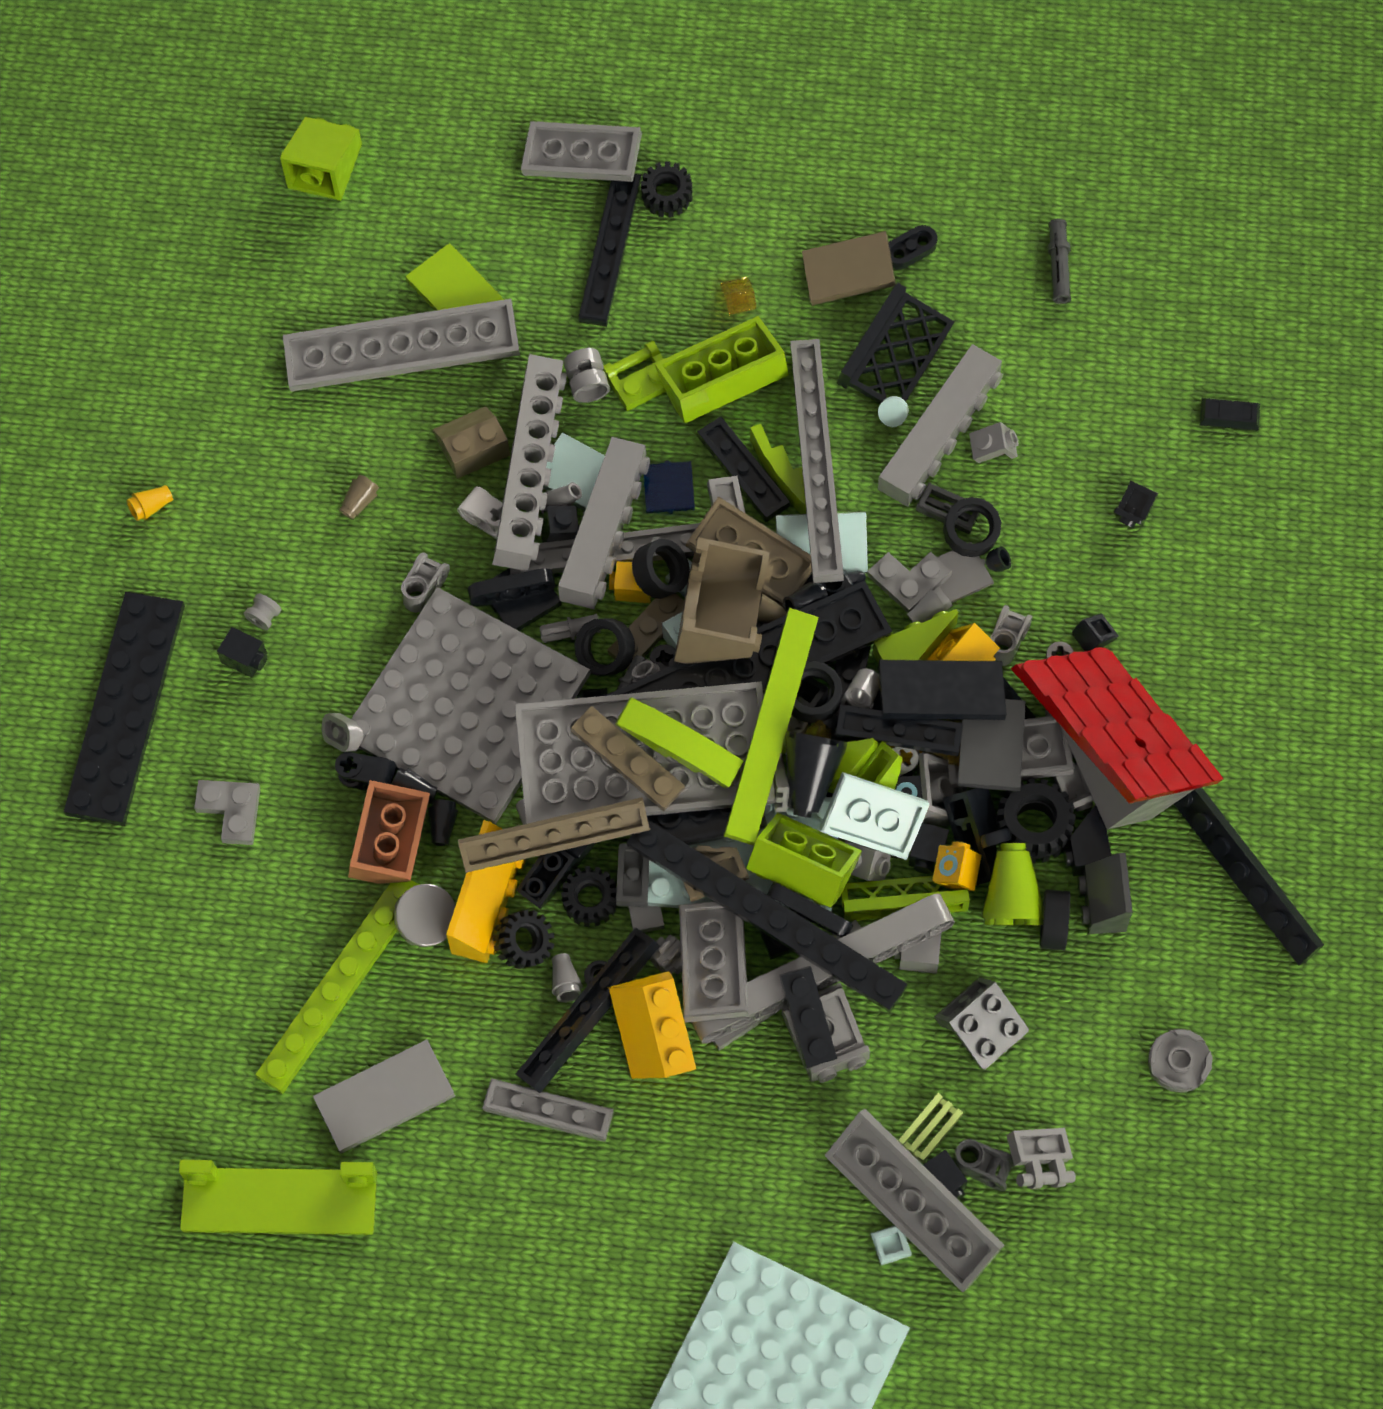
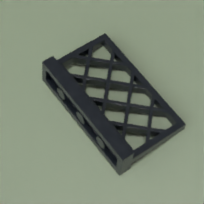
M898 282L844 366L836 384L845 389L848 386L852 387L879 404L887 398L884 389L899 387L901 398L905 402L907 401L955 321L907 294V288ZM908 304L915 308L918 318L905 320L902 312L904 305ZM935 320L945 326L941 333L930 335L926 322ZM921 323L924 336L910 339L907 326ZM901 327L905 340L891 342L888 334L889 329ZM926 342L929 354L916 357L912 344ZM907 346L910 359L896 361L893 348ZM887 349L891 362L877 365L874 353ZM923 362L919 368L918 363ZM912 364L915 372L914 378L902 380L898 367ZM893 368L896 381L882 384L879 371ZM874 372L877 385L868 387L858 381L861 374ZM904 385H909L905 391Z

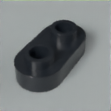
M920 225L891 240L889 248L893 269L907 268L933 253L937 247L938 237L936 231L929 226ZM923 241L926 242L927 245L922 246L918 243ZM896 255H901V256H903V258L898 259V258H895L894 256H896Z

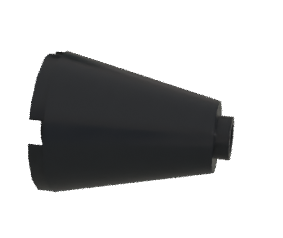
M787 731L785 740L786 770L789 784L788 807L794 809L793 815L811 818L812 812L819 813L845 754L848 742H838L828 738Z

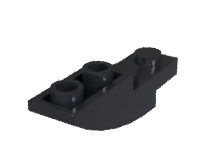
M596 843L540 855L516 891L541 909L562 887L563 883L567 881L568 875L573 874Z

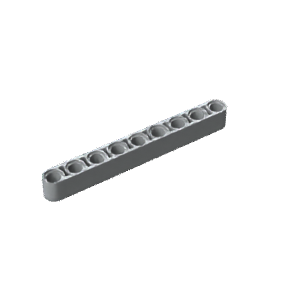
M933 894L837 940L877 964L948 930L954 925L955 921L940 894ZM800 957L747 982L749 1016L691 1023L701 1043L707 1044L782 1009V1006L787 1004L779 978L781 974L810 966L818 991L839 982V980L803 957Z

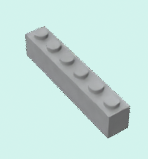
M973 344L970 346L880 474L878 481L879 491L907 507L913 499L918 500L926 488L924 483L929 476L933 478L937 474L942 464L940 460L944 454H951L956 446L958 434L967 431L973 418L971 416L974 411H980L988 398L986 394L990 388L996 389L1003 377L1001 373L1002 361Z
M615 437L611 438L558 585L560 601L595 609L597 600L603 599L606 591L605 577L607 574H612L615 565V557H613L615 549H620L623 543L624 532H622L624 523H630L633 513L632 501L633 499H638L642 483L639 482L641 475H646L649 469L650 458L646 457V445Z

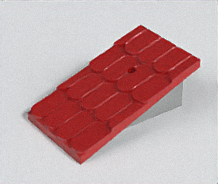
M1098 647L1084 652H1072L1068 655L1050 656L1041 660H1028L1011 668L1015 675L1061 726L1107 830L1151 820L1193 790L1218 784L1224 780L1197 744L1193 745L1173 718L1160 709L1137 678L1133 679L1109 649Z

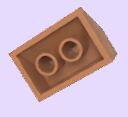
M369 780L349 866V878L376 884L411 881L430 793Z

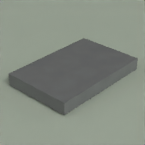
M1005 699L1007 713L1005 720H962L963 731L960 744L958 787L1020 791L1026 701Z

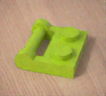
M654 341L646 343L644 345L645 348L613 364L609 362L603 365V371L607 376V380L626 411L666 392L655 367V363L664 358ZM649 358L653 362L649 366L621 380L617 376V374Z

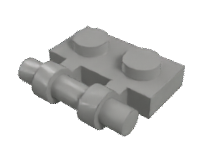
M1065 1128L1018 1130L1006 1135L1014 1166L1025 1165L1026 1173L1018 1174L1016 1177L1019 1187L1027 1186L1029 1189H1040L1043 1185H1051L1053 1188L1075 1182V1172L1072 1170L1066 1171L1064 1163L1073 1159ZM1041 1164H1048L1050 1171L1043 1172Z

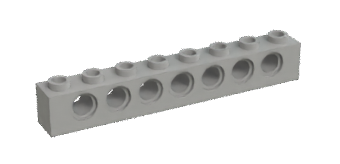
M529 354L492 565L528 571L530 561H536L539 543H535L534 539L535 535H541L543 518H539L538 514L539 510H545L547 493H542L543 486L548 487L551 476V469L546 468L547 461H553L555 445L550 444L551 437H557L559 421L554 420L555 413L560 414L563 397L558 396L559 390L564 391L567 373L562 372L564 362L562 360Z

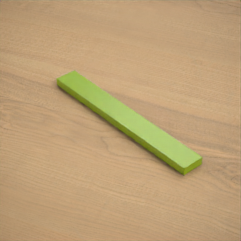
M789 608L787 611L724 837L752 846L756 842L819 617L792 608Z

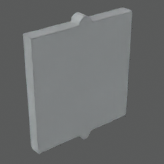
M952 550L937 557L952 570V575L939 586L951 603L994 584L985 567V560L981 559L980 556H962Z

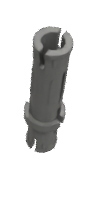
M1053 219L1048 223L1050 244L1047 246L1048 254L1051 255L1052 299L1054 303L1066 304L1071 301L1068 261L1071 246L1067 242L1066 220Z

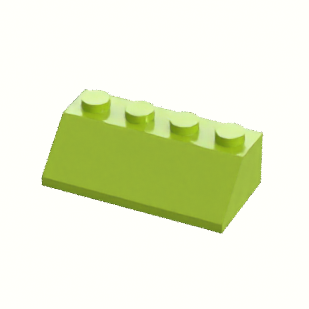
M759 316L655 363L656 370L668 397L684 423L788 376L785 352Z

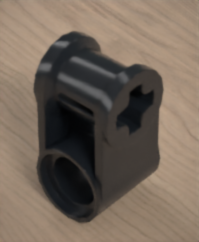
M353 752L342 753L335 761V769L340 783L347 788L367 791L369 780L392 785L397 764L390 759Z

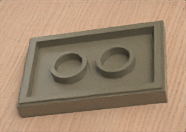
M886 231L802 251L812 305L896 285Z

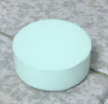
M898 396L887 397L878 408L879 419L889 427L901 425L909 413L907 403Z

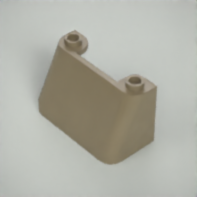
M698 537L686 588L674 662L690 664L750 658L753 652L759 653L762 634H757L756 624L764 582L770 583L773 565L768 564L770 552Z

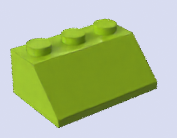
M777 812L757 837L746 869L754 872L762 879H769L793 892L800 893L819 905H826L832 908L842 894L862 850Z

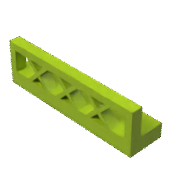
M933 876L847 883L841 894L843 916L849 922L854 920L882 919L933 894H940L950 913L968 911L970 902L968 889L939 892L942 887L938 884L935 888L931 886L932 884H937L932 881ZM921 885L931 892L908 894L914 886ZM891 888L899 894L897 896L877 897L883 889ZM861 891L869 898L848 900V892Z

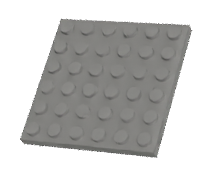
M437 587L351 718L363 731V742L360 744L359 749L373 757H384L394 761L397 764V770L399 768L404 770L411 769L430 784L438 787L437 792L496 825L522 784L515 704L575 699L591 675V671L585 666Z

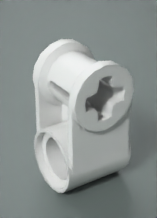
M476 486L457 508V511L468 523L477 526L497 539L503 503L483 488Z

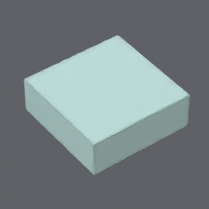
M896 1226L871 1233L880 1265L912 1256L906 1236Z

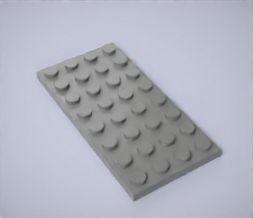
M762 681L515 704L526 824L643 797L647 816L732 808L744 762L730 787L723 788L702 773H694L670 756H662L615 725L629 698L632 697L688 726L745 762L763 699ZM591 705L685 785L684 791L665 811L661 810L571 732V727ZM774 781L772 782L766 804H775L776 802Z

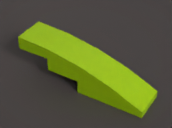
M762 424L750 427V441L764 469L793 507L800 514H806L802 467L792 468L783 445L771 448Z
M632 697L629 698L615 725L662 756H670L694 773H702L723 788L730 787L744 762L688 726Z

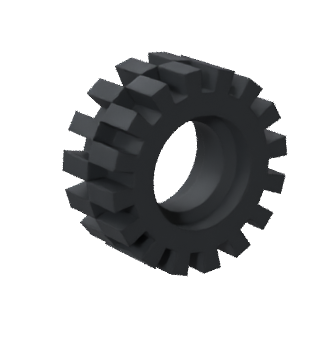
M665 161L664 167H661L660 162L656 163L655 170L649 167L647 169L648 174L644 173L642 176L641 194L646 209L650 207L652 214L659 211V217H664V213H668L669 217H674V211L680 215L683 213L682 207L687 210L689 202L692 201L691 176L687 174V170L684 167L680 170V166L677 163H674L673 167H670V162ZM671 183L676 185L678 190L673 195L663 196L656 192V188L661 184Z
M585 866V871L581 872L580 868L575 870L574 876L568 875L567 883H563V892H561L563 907L566 910L567 916L570 919L574 918V922L578 925L580 922H583L584 927H590V923H595L596 927L600 925L601 920H604L605 923L610 920L609 915L615 914L617 906L616 883L613 878H610V874L607 871L602 873L599 867H595L594 871L591 870L590 866ZM588 886L596 887L602 893L601 901L593 907H586L578 900L579 892Z
M522 910L508 914V916L500 920L502 924L496 925L495 930L499 934L493 935V941H499V945L494 946L495 951H502L498 957L500 960L507 959L505 964L509 967L515 965V968L521 969L543 963V959L550 956L551 953L547 950L553 949L554 943H550L549 939L555 937L554 933L548 934L547 929L552 928L550 922L544 924L543 921L546 917L543 915L537 916V911L532 910L528 912V910ZM520 927L526 928L531 935L532 946L528 951L521 950L516 943V931Z

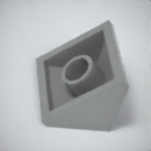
M924 752L920 753L917 764V776L921 775L922 798L930 803L922 823L933 826H948L950 822L942 798L967 791V787H950L946 759Z

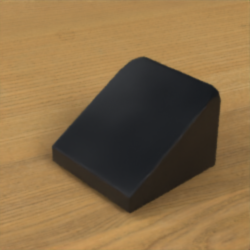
M1102 613L1081 620L1072 631L1073 637L1084 651L1098 647L1103 648L1119 637Z

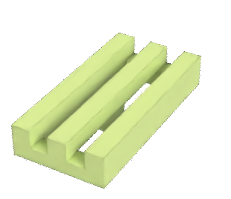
M938 1093L898 1141L915 1158L923 1163L963 1116V1112L954 1108L951 1102L944 1100L943 1096ZM940 1105L942 1109L911 1145L908 1142L935 1108ZM947 1113H950L952 1117L922 1153L918 1151V1147Z

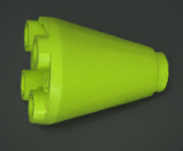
M1001 843V851H997L982 911V919H984L985 925H1013V919L1014 925H1043L1044 906L1030 853L1026 851V843Z

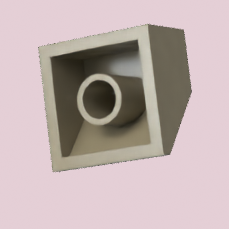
M486 406L432 429L457 479L510 456L508 439L496 416Z

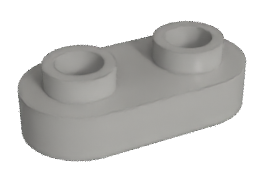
M328 713L324 715L322 735L325 742L342 752L356 751L363 742L361 727L354 720L341 713Z

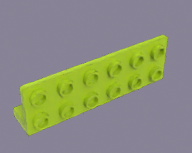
M180 1160L179 1173L184 1179L180 1227L182 1232L372 1235L374 1233L377 1170L373 1162H341L340 1170L217 1168L212 1160Z

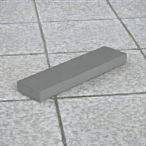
M492 1078L482 1107L485 1112L606 1142L614 1110L543 1091L538 1093L536 1090Z

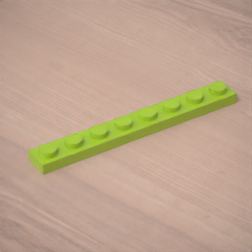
M411 880L410 882H397L388 885L255 1074L259 1080L281 1094L285 1092L397 932L394 921L395 904L404 892L419 885L418 883Z

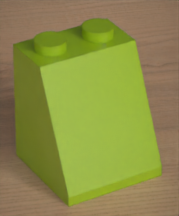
M305 117L280 157L287 187L341 201L362 146L359 129L348 124L330 123L322 118L313 119Z

